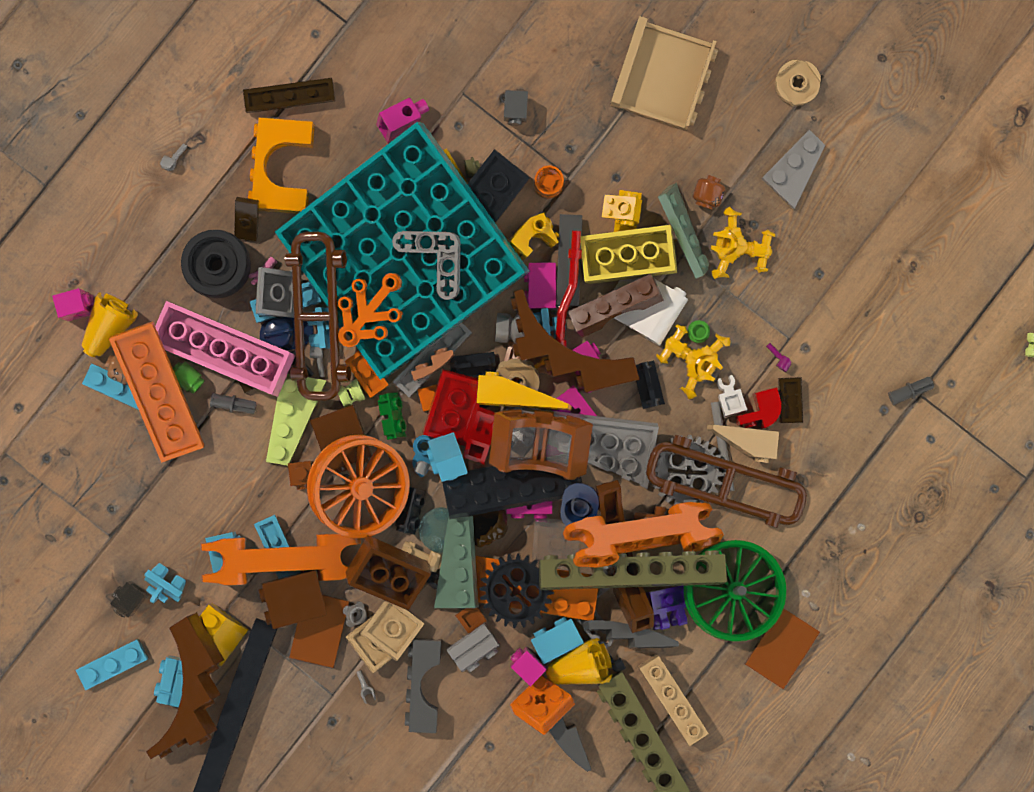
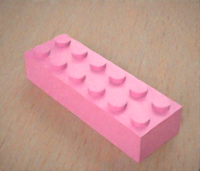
M166 301L155 326L166 351L276 397L279 396L296 356L286 350Z

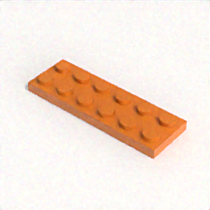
M153 321L110 336L111 346L161 463L204 448V442Z
M475 555L478 602L486 604L488 603L487 600L480 599L481 596L486 594L485 591L479 590L480 587L486 586V583L481 581V578L489 577L485 572L486 569L494 570L491 565L492 562L498 565L500 563L499 559ZM514 568L512 570L514 579H523L524 574L521 569ZM557 569V574L562 578H566L569 576V570ZM581 573L584 577H590L592 575L587 573ZM503 575V578L514 588L512 593L514 595L520 594L525 603L531 606L530 601L520 593L521 586L515 587L509 578ZM500 583L495 586V591L498 595L506 594L507 589L505 585ZM531 585L527 588V593L531 597H537L539 589ZM599 588L553 590L554 594L548 595V598L553 600L552 604L545 603L549 609L548 612L540 611L546 614L594 620ZM511 602V608L522 610L520 602Z

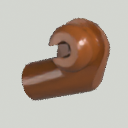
M656 506L654 508L655 514L636 512L634 520L666 516L667 509L666 507Z

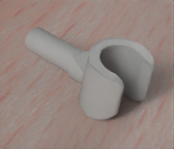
M183 143L173 154L172 158L164 155L160 162L161 167L168 171L174 170L177 160L186 150L187 146Z
M311 346L310 358H317L319 376L325 377L323 367L324 351L319 347Z
M418 461L414 471L425 476L428 469L431 471L433 469L431 464Z
M362 670L357 671L356 673L362 688L361 697L364 703L367 704L365 699L367 694H372L374 700H376L374 690L368 687Z

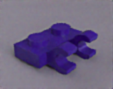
M674 586L645 592L654 612L653 630L668 629L670 624L671 626H681L688 623L684 609L686 608L683 592L684 586ZM672 611V613H671V615H670V623H669V620H668V617H667V612Z

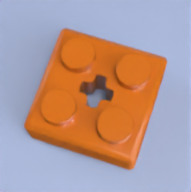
M543 675L531 687L528 686L510 704L516 716L543 735L575 705L572 696Z

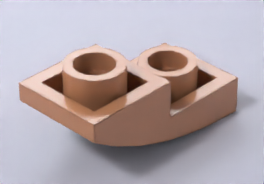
M446 347L434 351L435 355L431 356L433 365L429 366L428 363L415 366L416 370L411 372L413 380H421L440 370L454 357L453 350L448 351Z

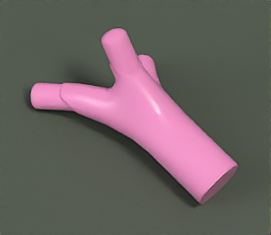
M270 256L262 267L272 269L277 261ZM258 271L249 275V278H254L251 281L252 285L258 282Z

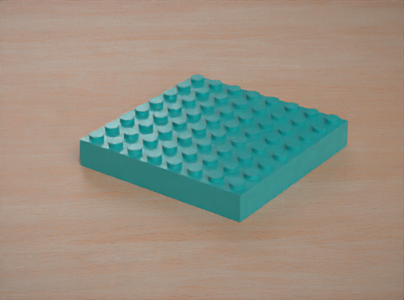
M421 122L413 124L275 231L289 253H291V245L294 238L304 232L326 233L334 241L335 250L346 251V267L336 268L338 322L342 327L344 326L342 310L338 307L340 298L350 297L353 300V307L351 308L353 323L358 318L356 292L352 289V282L354 280L363 279L366 281L367 289L365 291L368 305L383 286L382 280L386 274L396 273L401 277V288L390 292L375 312L398 308L402 312V318L397 322L389 320L366 322L361 330H372L377 326H384L388 330V336L382 340L375 338L361 339L356 345L380 380L389 377L530 272L424 123ZM401 231L452 232L458 235L460 238V290L457 297L445 300L437 293V253L399 252L392 243L396 233ZM403 235V238L399 239L398 242L405 248L406 244H415V239L408 240ZM436 235L438 241L437 250H439L438 245H447L448 249H450L451 245H454V241L450 239V236H448L447 240H438L439 235ZM423 236L420 241L421 246L425 249L430 248L432 245L431 237ZM305 241L300 246V253L303 257L301 270L328 306L325 244L322 241ZM450 259L445 260L443 263L444 271L450 273L454 270V262ZM443 276V280L447 279V286L443 287V291H446L449 296V293L454 291V288L449 285V279H454V276ZM389 278L387 281L390 287L394 285L392 278ZM360 281L357 282L356 288L361 290L363 284ZM346 299L342 302L345 308L349 306V302ZM396 311L391 312V317L393 319H397L398 317ZM379 328L377 330V335L379 337H382L384 335V331ZM347 332L348 336L352 339V333Z

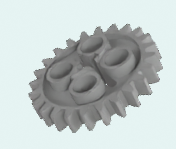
M692 435L687 436L688 439L692 440L690 449L718 458L721 457L719 454L713 455L716 447L708 449L709 441L706 440L701 444V437L697 436L695 441H693ZM664 451L660 454L655 469L657 477L670 481L672 477L678 476L680 484L692 488L694 479L700 477L703 484L698 490L708 493L711 491L719 492L715 485H722V482L718 480V476H724V473L718 471L720 467L707 463L696 467L694 459L682 456V462L675 466L672 463V457L675 453ZM688 466V468L692 470L707 471V474L699 475L689 473L686 477V475L683 473H670L667 470L668 468L685 470ZM659 492L658 495L662 497L666 494ZM674 492L673 496L667 495L665 499L667 503L674 499L673 505L680 502L698 501L699 503H704L703 500Z

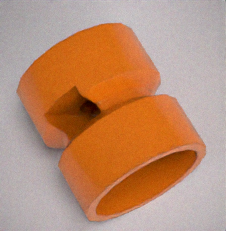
M551 165L540 168L534 178V187L537 194L545 199H553L561 193L564 183L561 170Z

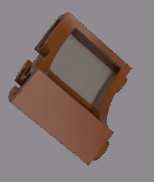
M521 409L496 412L494 415L489 464L498 468L501 472L524 469L540 470L561 475L568 480H574L576 477L586 475L593 424L567 415L566 419L564 417H555L554 412L534 410V414H522Z

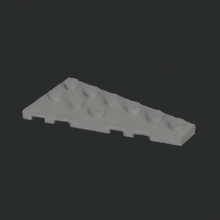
M522 407V414H523V413H531V414H534V410H540V409H531V408H523V407ZM551 411L554 412L555 417H564L566 419V416L570 415L593 424L588 463L603 470L619 474L622 478L637 482L640 486L648 489L649 480L646 475V467L650 454L656 445L659 429L658 423ZM536 427L519 428V432L534 438ZM549 429L547 443L558 447L559 450L565 453L566 451L570 453L572 435Z

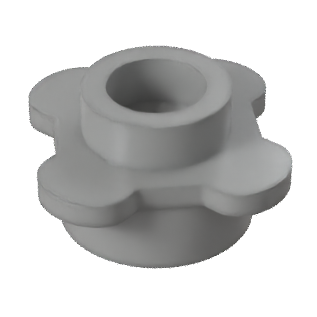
M358 601L353 606L344 607L343 613L347 618V626L354 627L367 620L362 602Z

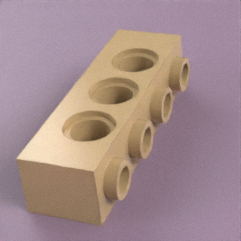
M658 654L638 666L689 746L709 734Z

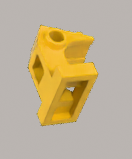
M619 190L618 196L605 195L602 218L615 219L613 232L637 229L640 219L642 193Z
M541 213L524 222L510 238L509 243L523 261L533 251L529 247L531 238H539L552 248L559 242L557 239L559 234L553 232L551 220L544 213Z

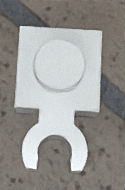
M732 375L728 378L729 385H724L721 378L717 380L718 388L723 391V394H719L718 399L724 418L747 411L741 389L734 390L733 388L735 379Z

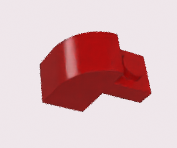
M777 387L753 393L757 411L736 416L737 425L743 424L744 428L756 426L757 420H760L761 428L771 426L781 413V399Z
M481 407L478 408L463 458L481 464L485 463L492 441L494 415L496 412Z

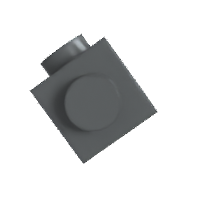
M505 90L504 121L508 122L509 125L520 126L522 122L526 123L528 91Z

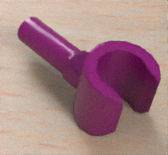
M769 343L766 347L779 359L776 366L782 371L787 372L791 366V360L779 353Z

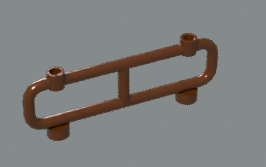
M304 232L294 238L291 245V253H286L285 255L286 266L292 267L296 367H291L290 377L291 380H297L298 391L304 398L313 401H326L336 397L340 391L341 382H350L352 375L349 364H340L336 268L346 267L347 255L345 250H335L334 241L326 233ZM305 241H322L326 247L328 312H303L301 279L303 257L300 253V246ZM303 321H329L332 384L329 391H310L306 386L308 371L305 367Z
M679 435L674 436L672 443L663 442L656 445L650 454L646 475L653 485L661 488V493L673 496V493L677 492L765 519L766 525L778 528L779 524H795L803 514L807 493L805 488L795 481L797 472L780 467L778 475H773L690 449L692 440ZM668 451L726 469L719 496L657 477L655 469L660 454ZM735 472L796 491L798 499L793 514L791 516H783L728 499Z

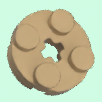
M789 61L780 68L775 78L776 92L784 102L789 103L791 106L805 105L811 102L818 94L821 76L817 68L810 62ZM793 78L803 79L802 88L793 86Z
M511 359L503 361L498 365L496 372L499 373V376L509 380L519 377L522 379V381H519V384L538 391L539 374L533 362Z

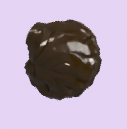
M504 510L472 515L474 541L477 547L489 545L493 541L505 536L508 525L507 514Z

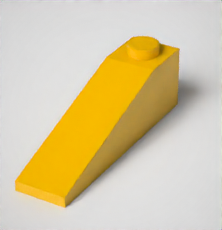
M486 372L485 375H479L477 403L480 405L571 410L572 406L570 404L501 377L498 372Z

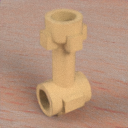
M405 541L401 550L426 560L430 571L437 572V569H440L441 554L432 550L430 554H427L415 548L416 543Z

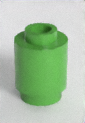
M186 361L183 364L178 362L173 368L180 387L186 392L190 391L192 394H195L205 382L202 375Z

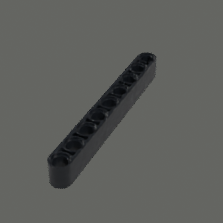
M256 618L216 726L218 730L214 732L193 792H219L278 629H273L272 624L267 625L266 621Z

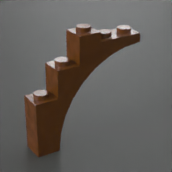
M523 289L513 292L514 296L510 297L513 311H518L519 319L515 321L518 333L523 332L524 337L515 338L516 343L512 344L514 356L519 357L520 361L547 355L548 359L544 360L547 373L551 372L552 377L579 371L580 375L576 376L579 389L583 388L585 393L639 380L634 357L616 360L597 359L579 354L563 346L551 337L538 323L527 303Z
M618 480L596 486V493L599 496L597 516H602L606 525L625 522L621 486ZM632 552L626 553L627 557H633ZM634 564L627 565L626 570L629 575L635 576L638 574ZM611 565L607 566L611 575L614 576V567ZM643 587L613 588V593L632 633L654 627V612Z
M197 612L186 616L169 627L177 644L182 662V696L177 714L170 728L159 742L146 751L150 760L158 755L162 759L173 752L171 747L175 745L178 748L186 743L190 746L196 742L202 745L212 738L211 733L218 730L206 709L214 705V699L221 695L209 674L219 669L217 664L224 661V658Z

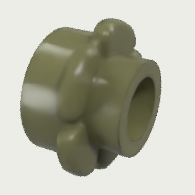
M473 157L469 160H464L466 176L471 178L480 168L479 160L475 161Z

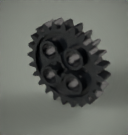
M510 553L507 556V561L501 556L499 557L500 565L492 562L491 565L494 570L486 569L485 572L489 577L481 578V581L486 583V586L480 587L479 590L485 591L486 594L481 596L480 599L487 600L488 602L483 608L490 607L492 609L489 616L498 615L496 622L505 619L504 626H507L511 621L513 628L517 627L518 622H521L524 628L526 627L527 620L533 625L535 624L534 616L542 619L543 616L540 611L548 612L549 609L545 603L552 604L553 600L548 598V595L554 594L553 590H540L539 567L536 566L538 559L529 562L530 555H527L523 560L520 553H517L516 559H513ZM514 568H519L523 571L524 576L522 580L513 578L512 570ZM503 575H506L515 587L521 586L520 593L530 601L531 606L525 603L520 594L514 595L512 593L514 588L503 578ZM501 583L505 585L507 589L505 595H498L496 593V584ZM533 585L539 589L537 597L529 596L527 593L529 586ZM512 601L521 603V612L516 613L512 611L510 607Z

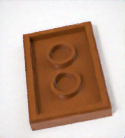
M322 595L327 615L297 623L289 658L334 668L346 620L343 609L345 606H349L350 601Z
M783 609L777 622L762 635L744 664L784 689L820 632L786 609Z

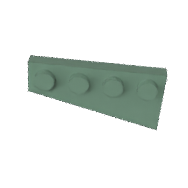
M675 183L668 186L658 198L695 278L704 276L709 270V263L701 250L678 185Z
M473 516L450 520L448 517L434 608H477L479 603Z

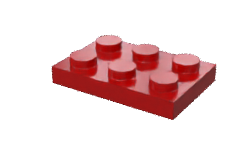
M442 369L422 431L423 435L438 438L454 432L458 444L466 446L480 405L477 403L478 379Z

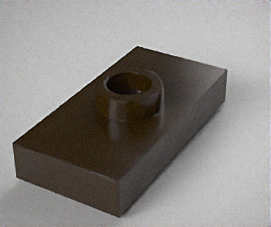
M236 197L234 236L238 239L257 241L259 200Z
M802 377L778 378V392L781 399L780 423H803Z

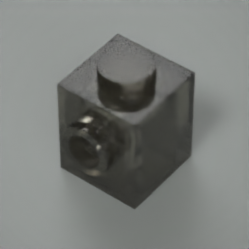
M128 581L123 587L119 586L111 596L114 599L110 604L115 607L113 611L123 618L125 616L129 618L135 614L149 594L134 582Z

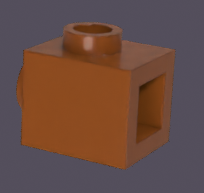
M313 461L288 463L290 486H296L297 490L307 489L308 475L314 463Z

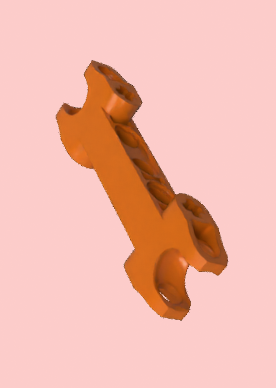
M696 502L676 504L668 510V515L607 525L602 516L587 517L569 524L563 532L566 540L581 541L588 547L576 552L573 559L575 566L594 568L614 564L619 559L618 554L664 546L681 544L684 551H701L719 543L724 534L719 528H707L699 522L708 518L713 509L708 503Z
M340 534L316 535L317 546L246 549V538H222L213 542L201 543L202 551H216L220 553L223 559L221 569L216 573L202 575V582L243 585L247 584V573L317 570L318 581L342 580L347 578L346 570L348 567L341 562V552L346 546L361 544V538H350Z

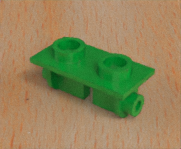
M398 392L379 395L380 400L377 401L380 416L388 415L389 418L381 420L384 436L387 437V440L406 437L405 431L407 426L403 419L401 410L402 400Z

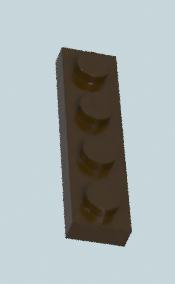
M332 78L243 89L246 113L336 101Z

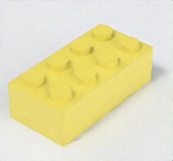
M671 225L581 236L584 281L587 284L642 278L649 274L659 276L678 273L673 228Z

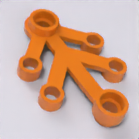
M389 273L383 277V286L368 305L365 291L367 289L366 281L356 279L352 282V289L356 292L358 318L354 323L351 313L353 300L350 297L339 299L338 307L342 310L344 326L339 330L338 338L343 346L354 347L361 339L375 338L382 340L388 336V330L384 326H377L372 330H361L366 322L386 320L397 322L402 318V312L398 308L375 312L390 292L401 288L402 279L398 274ZM389 278H392L394 280V285L392 287H390L387 283ZM359 281L363 284L361 290L356 288V284ZM344 299L349 302L347 308L342 305ZM392 311L397 312V319L391 317ZM379 328L384 331V335L382 337H379L377 335V330ZM347 332H351V333H352V339H351V340H348V339L346 338V333H347Z

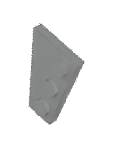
M808 130L761 178L793 210L805 189L825 144Z

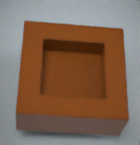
M478 607L464 608L455 615L468 634L487 621Z

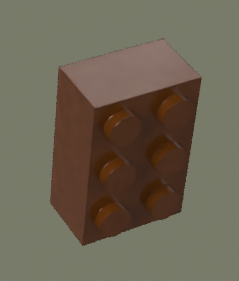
M367 535L346 570L350 586L408 611L431 575L426 560Z

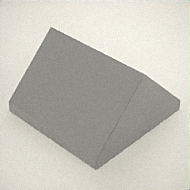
M258 267L256 314L259 316L294 318L292 272Z

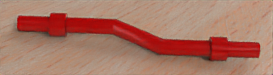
M572 230L571 248L568 251V258H570L569 284L557 311L555 340L565 347L567 342L564 339L566 313L577 288L579 259L582 258V249H580L581 231Z

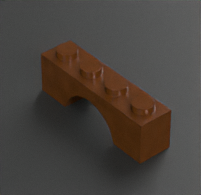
M649 274L568 311L576 332L583 338L603 329L608 321L618 315L633 310H645L664 301L655 279Z

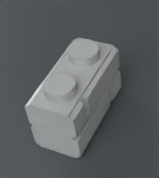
M483 623L448 647L447 652L461 672H464L466 669L468 672H471L480 665L478 661L483 657L489 659L499 651L496 648L500 644L487 625Z

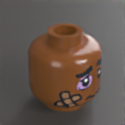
M708 175L707 179H698L692 196L696 200L695 204L711 210L713 207L720 206L725 193L724 185L720 184L721 179Z

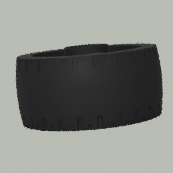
M207 230L198 233L188 241L182 252L181 269L186 282L197 293L210 298H225L238 292L247 282L251 270V260L247 248L236 236L223 230ZM221 259V269L213 270V261Z

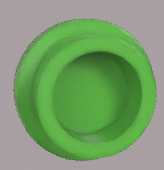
M701 320L692 322L687 330L689 339L695 343L706 341L710 335L708 324Z

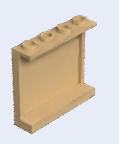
M639 16L610 106L687 130L689 125L694 126L698 114L694 112L696 103L701 104L704 91H701L703 82L708 83L712 71L708 69L710 61L714 62L718 49L715 48L717 41L713 40L712 43L648 23L647 18Z

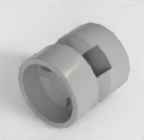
M497 313L495 342L508 343L510 339H513V342L516 343L515 338L524 337L523 332L518 333L515 321L519 319L518 314L512 318L510 314Z

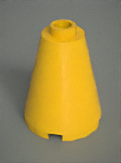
M99 292L95 297L81 344L84 348L83 352L94 358L102 356L111 346L109 337L126 331L136 320L138 313L134 309L130 312L127 309L128 304L119 298L107 293L102 297L101 292Z
M599 638L585 642L550 662L546 670L547 678L556 685L605 684L610 682L612 674L608 675V669L612 668V664L604 643H598Z

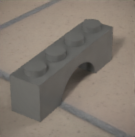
M414 638L413 644H409L408 657H412V666H408L407 680H411V689L406 691V703H410V712H405V726H409V732H437L438 707L429 703L424 697L421 681L424 674L430 668L440 664L442 639Z

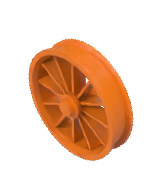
M367 435L345 436L329 444L315 459L307 480L308 501L316 517L336 533L350 538H366L367 535L373 536L392 525L406 505L410 488L408 470L398 452L382 441ZM365 445L377 447L363 471ZM357 446L356 474L344 453V450ZM385 452L392 462L371 474ZM340 454L350 475H341L327 466ZM325 469L341 477L345 483L320 485ZM395 469L396 482L372 483ZM396 488L391 503L373 494V489ZM320 490H345L324 504H321ZM371 495L389 505L379 518H377L368 500ZM346 499L333 521L330 520L325 511ZM361 500H363L373 520L371 523L360 526ZM354 502L353 527L341 526V522Z

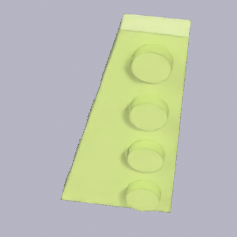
M287 374L277 397L266 462L287 466L292 461L313 410L318 401L304 398L299 393L297 380H291L290 374ZM309 377L306 379V386L310 391H322L327 383L326 380Z

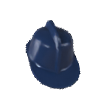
M276 317L265 321L260 329V340L286 351L295 349L294 318ZM303 321L304 346L309 342V336L313 334V326H309L307 321Z
M575 483L565 489L560 511L561 519L565 526L587 517L597 516L599 496L591 486L584 483Z

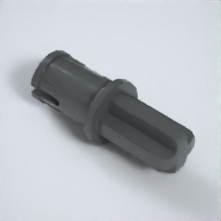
M926 377L911 384L908 382L906 386L888 392V396L894 406L910 398L916 399L917 395L932 390L934 384L930 377Z
M213 393L210 401L211 407L227 409L231 413L237 411L254 414L257 406L255 401L236 398V395L230 397Z

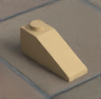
M707 425L708 431L746 456L755 457V462L769 463V459H777L779 432Z

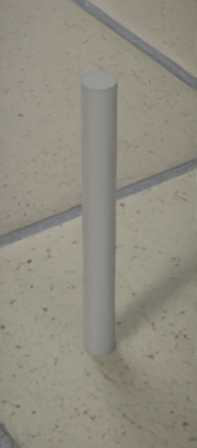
M720 402L711 403L714 425L724 426ZM716 436L719 455H721L720 458L729 461L727 443ZM722 468V473H724V476H723V480H724L725 473H726V469H723V468ZM733 482L730 491H735Z

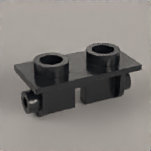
M494 352L454 356L450 360L451 372L469 377L485 375L486 372H496Z
M654 360L636 364L639 376L636 384L642 408L647 409L665 404Z
M409 488V495L405 505L407 510L406 512L402 511L396 519V531L415 535L420 525L419 516L421 508H423L426 500L425 490Z

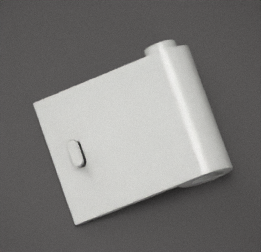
M640 278L620 280L614 290ZM655 279L664 301L645 310H633L623 313L614 319L660 346L688 299L685 297L687 293L680 288L675 287L672 289Z

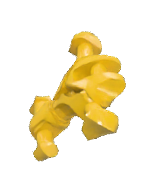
M730 206L727 207L723 214L728 216V227L713 233V236L717 237L716 246L711 245L710 248L716 253L718 259L721 260L718 268L711 271L713 278H729V275L725 273L729 263L733 264L737 258L744 254L749 255L750 258L759 257L757 266L754 267L758 273L768 272L769 269L766 268L767 259L772 255L770 244L772 237H776L775 233L768 229L761 232L763 234L761 244L755 240L753 242H746L747 240L744 239L740 227H737V216L742 215V213L733 210Z
M677 324L675 325L677 328L676 332L665 340V348L660 355L656 354V358L661 364H668L667 360L673 352L677 358L686 360L687 377H689L685 388L680 387L679 389L686 394L689 400L697 396L694 391L697 382L703 380L714 382L715 378L711 375L716 368L720 370L723 368L718 361L717 352L723 346H730L731 340L730 337H723L716 333L717 340L710 347L706 345V347L691 350L687 346L688 344L680 342L684 334L688 333L686 326Z

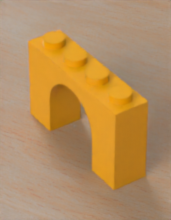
M258 118V124H254V137H257L256 146L252 147V159L255 160V165L250 170V182H253L252 191L248 192V199L259 200V211L298 214L308 206L309 191L300 188L280 187L272 183L267 175V162L272 153L282 147L313 148L315 133L313 122Z

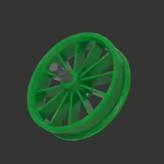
M742 540L719 542L716 545L707 547L698 555H705V551L713 550L719 551V554H722V549L737 548L734 579H732L726 565L727 582L722 587L707 585L684 586V601L687 611L699 628L715 638L727 641H747L757 638L773 627L784 609L787 590L783 571L776 559L767 550L754 543ZM742 549H746L758 556L739 580ZM762 559L772 573L744 585V581ZM702 562L696 563L697 571L700 566L706 570V565ZM770 577L774 578L776 595L751 592L746 589ZM693 586L721 590L722 594L696 605L693 596ZM753 594L775 597L770 614L768 615L745 597V595ZM724 597V602L707 623L697 608ZM741 599L766 617L754 629ZM731 602L727 633L713 628L711 625L726 605ZM736 602L748 632L732 634Z

